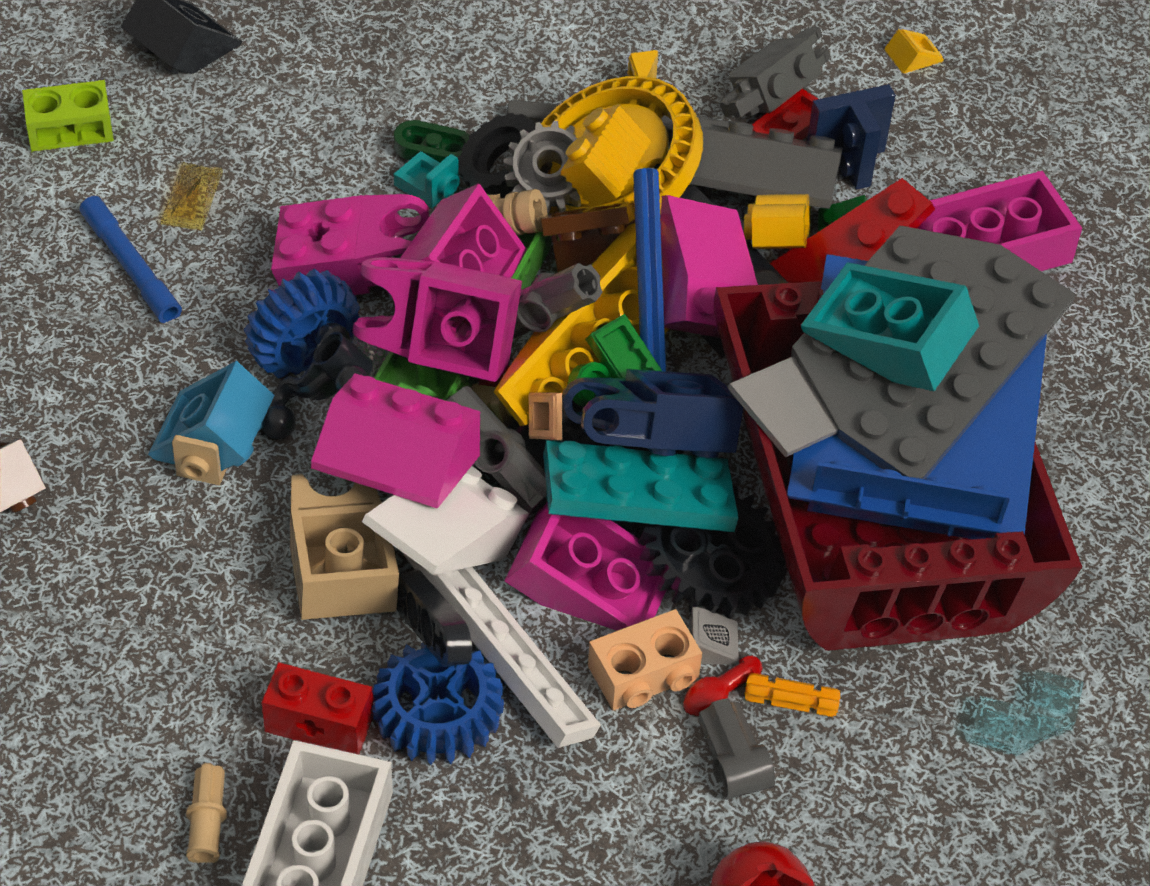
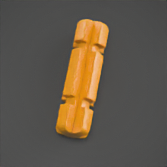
M751 673L747 678L745 699L748 701L764 704L766 699L772 701V706L809 712L810 708L817 709L816 714L830 717L836 716L841 695L837 688L821 686V690L814 689V684L778 677L773 682L768 681L769 676Z

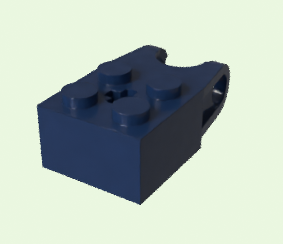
M627 369L625 378H578L569 383L563 390L562 410L564 414L573 422L581 424L584 433L595 442L648 448L649 452L662 456H673L676 454V450L691 451L692 454L704 458H717L719 452L736 453L744 407L730 392L728 386L712 374ZM588 389L593 391L595 398L585 405L583 412H575L572 408L574 396L581 390ZM593 427L602 428L605 431H596Z

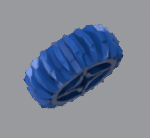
M312 269L306 276L301 272H297L290 281L282 279L281 286L275 290L268 289L269 295L264 300L256 301L258 309L247 316L250 323L243 329L247 336L245 343L248 346V351L258 365L264 368L267 373H273L277 378H281L289 372L297 375L308 369L313 361L312 357L316 349V333L325 324L338 323L347 329L350 337L354 336L353 325L360 318L358 311L361 307L357 303V298L352 293L351 288L344 280L332 275L328 270L319 273L316 269Z
M423 642L419 650H415L406 644L403 650V658L390 655L387 661V668H379L377 684L373 688L374 705L372 706V715L375 722L378 723L382 739L390 738L394 752L407 746V755L411 761L421 751L426 752V759L430 765L435 761L436 754L445 753L446 760L452 764L455 759L456 750H460V752L470 758L474 752V744L486 747V743L489 741V733H496L499 727V717H501V713L504 711V700L502 699L503 685L500 682V678H496V669L493 663L484 664V657L480 650L472 653V659L469 664L443 667ZM467 687L477 699L471 710L464 705V699L462 698V692ZM405 691L412 694L413 708L408 713L399 703V699Z

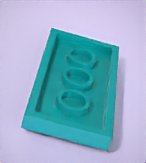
M546 440L543 459L549 514L729 532L735 531L738 513L727 459L704 458L685 454L662 456L646 450L626 449L621 446L607 447L580 444L574 441L558 442Z

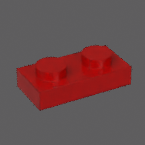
M802 88L774 111L766 113L752 124L753 132L769 134V130L772 128L794 132L793 139L803 140L808 136L813 100L818 98Z

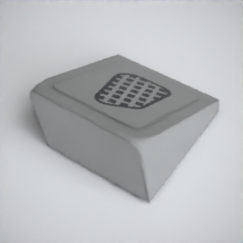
M692 607L690 633L702 651L701 664H739L738 622L701 607Z

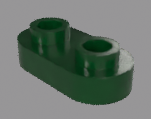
M409 120L399 124L394 130V149L400 157L411 160L421 151L441 163L450 154L459 158L462 153L461 149L464 143H467L470 134L460 129L420 120Z

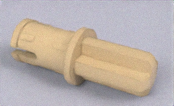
M204 763L200 768L196 769L192 804L186 809V817L190 820L186 857L193 863H215L220 857L221 822H224L227 818V811L222 806L225 771L221 766L211 763Z

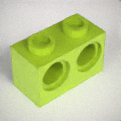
M105 80L22 90L31 152L114 141Z

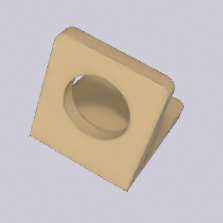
M175 435L172 446L176 476L220 485L227 469L221 471L218 445Z

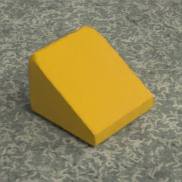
M898 29L884 48L903 74L943 62L944 60L943 56L925 34L905 29Z
M658 51L630 53L627 76L656 78Z

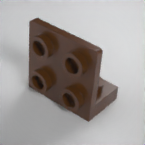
M634 201L554 212L541 219L543 235H552L557 271L560 272L577 263L583 266L592 265L611 243L625 231L628 225L635 223Z

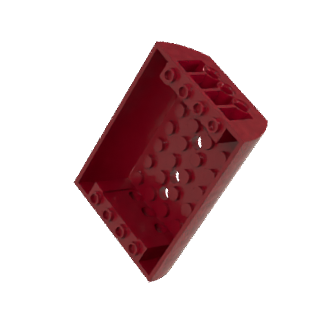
M822 281L716 287L714 316L733 382L791 357L792 346L804 334L801 324L818 303L819 297L821 298L824 294L821 289ZM743 408L744 421L804 626L812 639L826 651L967 638L1009 632L1040 613L1056 600L1082 569V564L1036 442L1034 446L1025 535L1023 531L996 533L994 538L968 539L893 525L884 527L876 522L807 511L808 501L787 497L794 454L785 457L745 408Z

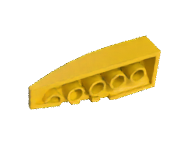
M635 223L628 225L625 231L592 264V267L601 276L600 287L603 292L598 300L556 319L546 332H534L493 391L520 426L529 424V393H563V390L568 385L569 375L576 366L590 362L600 363L585 340L591 333L625 314L640 336Z

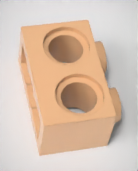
M677 609L589 642L588 668L612 711L624 706L629 708L640 707L647 703L655 694L668 689L681 691L699 678L702 651ZM667 654V655H672V656H674V657L669 658V657H664V656H662V655ZM619 671H628L632 674H621Z

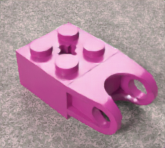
M408 194L359 195L280 206L271 271L278 285L281 286L282 279L290 281L297 272H301L306 276L312 269H316L319 273L328 270L332 275L344 280L354 295L370 293V286L375 284L361 275L362 262L371 258H393L392 256L403 254L412 242L403 239V237L414 234L422 228L429 218V207L420 198ZM401 209H413L420 215L416 217H402L397 212Z
M378 257L366 259L362 262L361 275L390 293L394 300L395 313L391 316L382 315L358 318L353 325V334L358 339L406 357L410 363L493 382L499 379L509 366L522 280L437 261ZM465 318L469 321L471 326L464 324Z

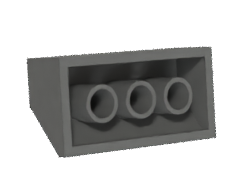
M697 115L703 132V151L698 169L690 184L754 196L809 194L810 206L830 209L843 147L834 146V139L823 136H811L810 141L793 139L794 132L774 128L769 130V134L753 132V125L730 121L728 127L713 125L712 118Z

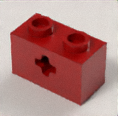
M278 662L261 702L266 733L358 755L373 720V689L371 686Z

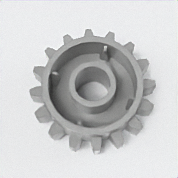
M553 121L551 127H543L538 122L535 123L534 131L530 133L525 130L520 131L521 141L518 144L513 142L509 144V150L513 157L504 158V167L510 171V173L505 175L506 184L510 187L516 186L512 192L520 193L524 190H539L545 199L547 213L550 212L551 207L557 206L559 212L566 211L565 204L571 202L576 207L581 206V199L577 189L573 188L572 183L567 182L566 177L561 175V170L568 160L565 152L570 144L577 139L575 137V127L571 125L564 130L559 128L558 121ZM547 162H556L561 165V168L553 174H545L540 171V168Z

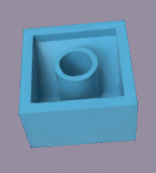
M235 361L179 391L148 455L154 460L175 464L172 441L175 435L217 444L219 447L221 471L233 465L238 467L245 463L253 453L254 446L252 443L257 432L262 428V421L275 395L238 361Z

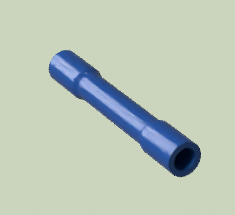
M91 196L85 199L79 208L81 215L95 234L108 246L141 291L142 298L161 323H166L179 317L182 312L181 305L141 257L121 230L117 219L103 200L98 196Z

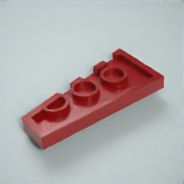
M901 178L808 238L806 248H793L770 264L788 283L822 281L826 255L869 261L900 225L917 229L935 211V207L930 200Z

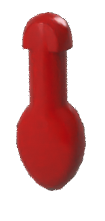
M752 655L743 657L739 660V664L718 677H703L696 681L684 696L683 708L685 712L690 715L699 716L700 711L709 707L712 702L728 698L729 692L747 682L749 674H761L763 667L760 659Z

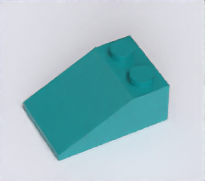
M849 262L845 264L801 324L802 331L890 381L933 392L979 327L965 285Z

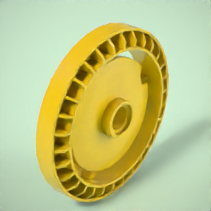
M624 76L591 85L562 102L541 122L543 127H551L553 121H558L559 128L564 130L572 125L575 127V137L578 139L582 137L586 130L583 122L591 112L600 107L605 110L619 104L652 141L648 145L649 148L644 151L645 154L641 157L642 159L634 170L654 168L656 164L662 163L657 169L659 172L660 215L662 196L680 197L698 169L703 151V132L700 121L684 94L669 83L646 76ZM664 115L673 122V137L669 151L668 132L661 120ZM552 162V168L548 171L547 174H553L557 172L561 168V165L556 162ZM634 172L631 174L632 177L627 180L628 183L624 186L625 189L620 192L621 195L601 205L634 201ZM579 194L581 199L580 207L565 204L566 211L592 206L588 205V201L584 200L581 194ZM557 206L551 207L549 213L559 212Z

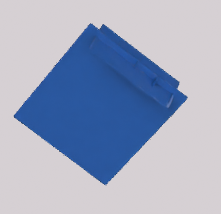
M826 255L821 285L823 293L826 292L847 262L865 265L868 261ZM1047 334L927 478L919 479L902 476L897 471L882 469L844 443L835 434L794 453L787 497L808 501L807 511L948 536L984 539L994 538L996 533L1023 531L1025 535Z

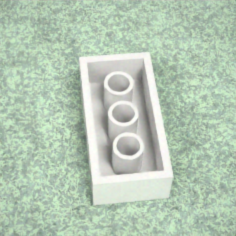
M293 740L242 886H363L393 794L392 763Z

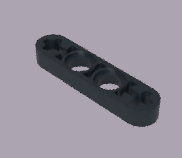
M420 570L399 572L397 611L443 667L469 664L472 659V641L465 620Z

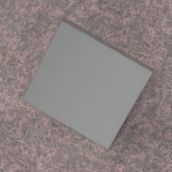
M794 356L732 382L728 386L730 392L785 457L838 433V428Z

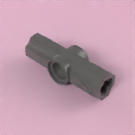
M577 263L556 274H540L531 286L521 290L513 339L530 331L546 332L556 319L597 301L603 292L600 287L601 276L592 265L583 266Z
M469 386L463 387L457 393L450 396L447 401L456 402L461 406L480 411V456L474 462L476 467L483 472L491 473L506 491L516 497L517 503L521 508L526 510L529 515L534 514L548 502L545 470L526 450L525 441L521 434L514 429L506 428ZM496 439L504 447L505 454L502 461H499L493 454V443Z

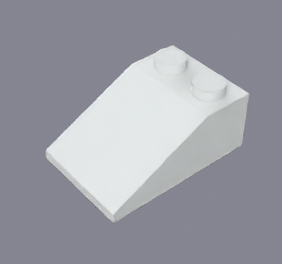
M471 466L438 509L393 495L366 513L362 523L432 575L502 561L507 557L529 513L516 504L517 499L513 494L502 488L492 487L481 479V472Z

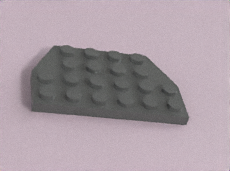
M900 225L864 266L965 285L979 323L978 329L936 390L933 392L894 383L806 333L792 346L791 357L794 356L838 428L836 435L840 440L882 469L897 471L902 476L925 479L1072 305L1076 294L1000 244Z

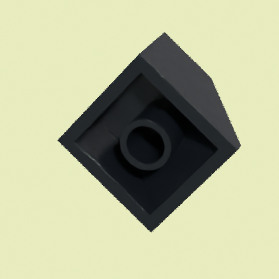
M135 0L121 25L122 29L133 36L131 41L133 45L149 54H156L159 57L157 63L174 74H178L180 70L194 74L237 48L243 42L207 13L187 0Z

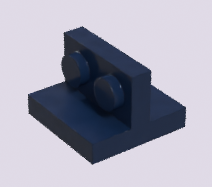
M890 84L813 100L807 141H810L811 136H823L834 139V146L843 147L839 170L842 176H849L856 190L871 186L877 153L885 152L896 97Z

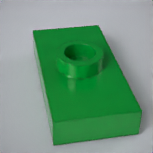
M625 314L591 333L585 339L600 363L607 367L612 378H625L627 369L662 371Z

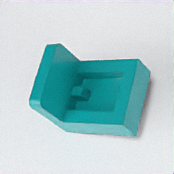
M420 151L394 173V186L409 195L420 198L428 207L433 208L445 197L453 195L458 188L460 182L458 172L459 159L450 154L439 163Z

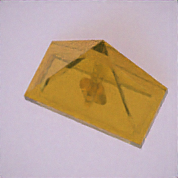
M182 162L164 210L161 225L203 230L223 173V167Z

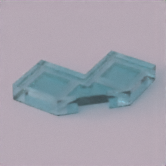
M1036 669L1027 708L980 695L969 744L1018 756L1033 749L1034 745L1054 735L1058 737L1072 730L1076 722L1084 682Z

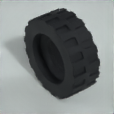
M507 113L504 116L499 115L493 117V120L486 121L480 125V128L469 136V140L467 143H464L461 149V156L458 158L460 166L458 172L469 188L479 183L487 194H500V198H505L508 193L513 191L516 186H507L505 175L510 173V171L504 169L494 174H490L489 171L496 159L509 150L510 142L518 144L521 141L520 131L525 130L530 133L535 130V123L531 118L528 119L526 115H515L514 113ZM545 163L540 168V171L547 174L551 170L553 163Z

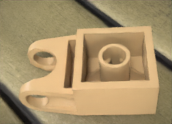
M303 474L292 475L290 552L301 620L396 611L399 571L394 546L362 523L365 514L382 503L377 489L354 482L351 490L343 495L325 496L314 491Z

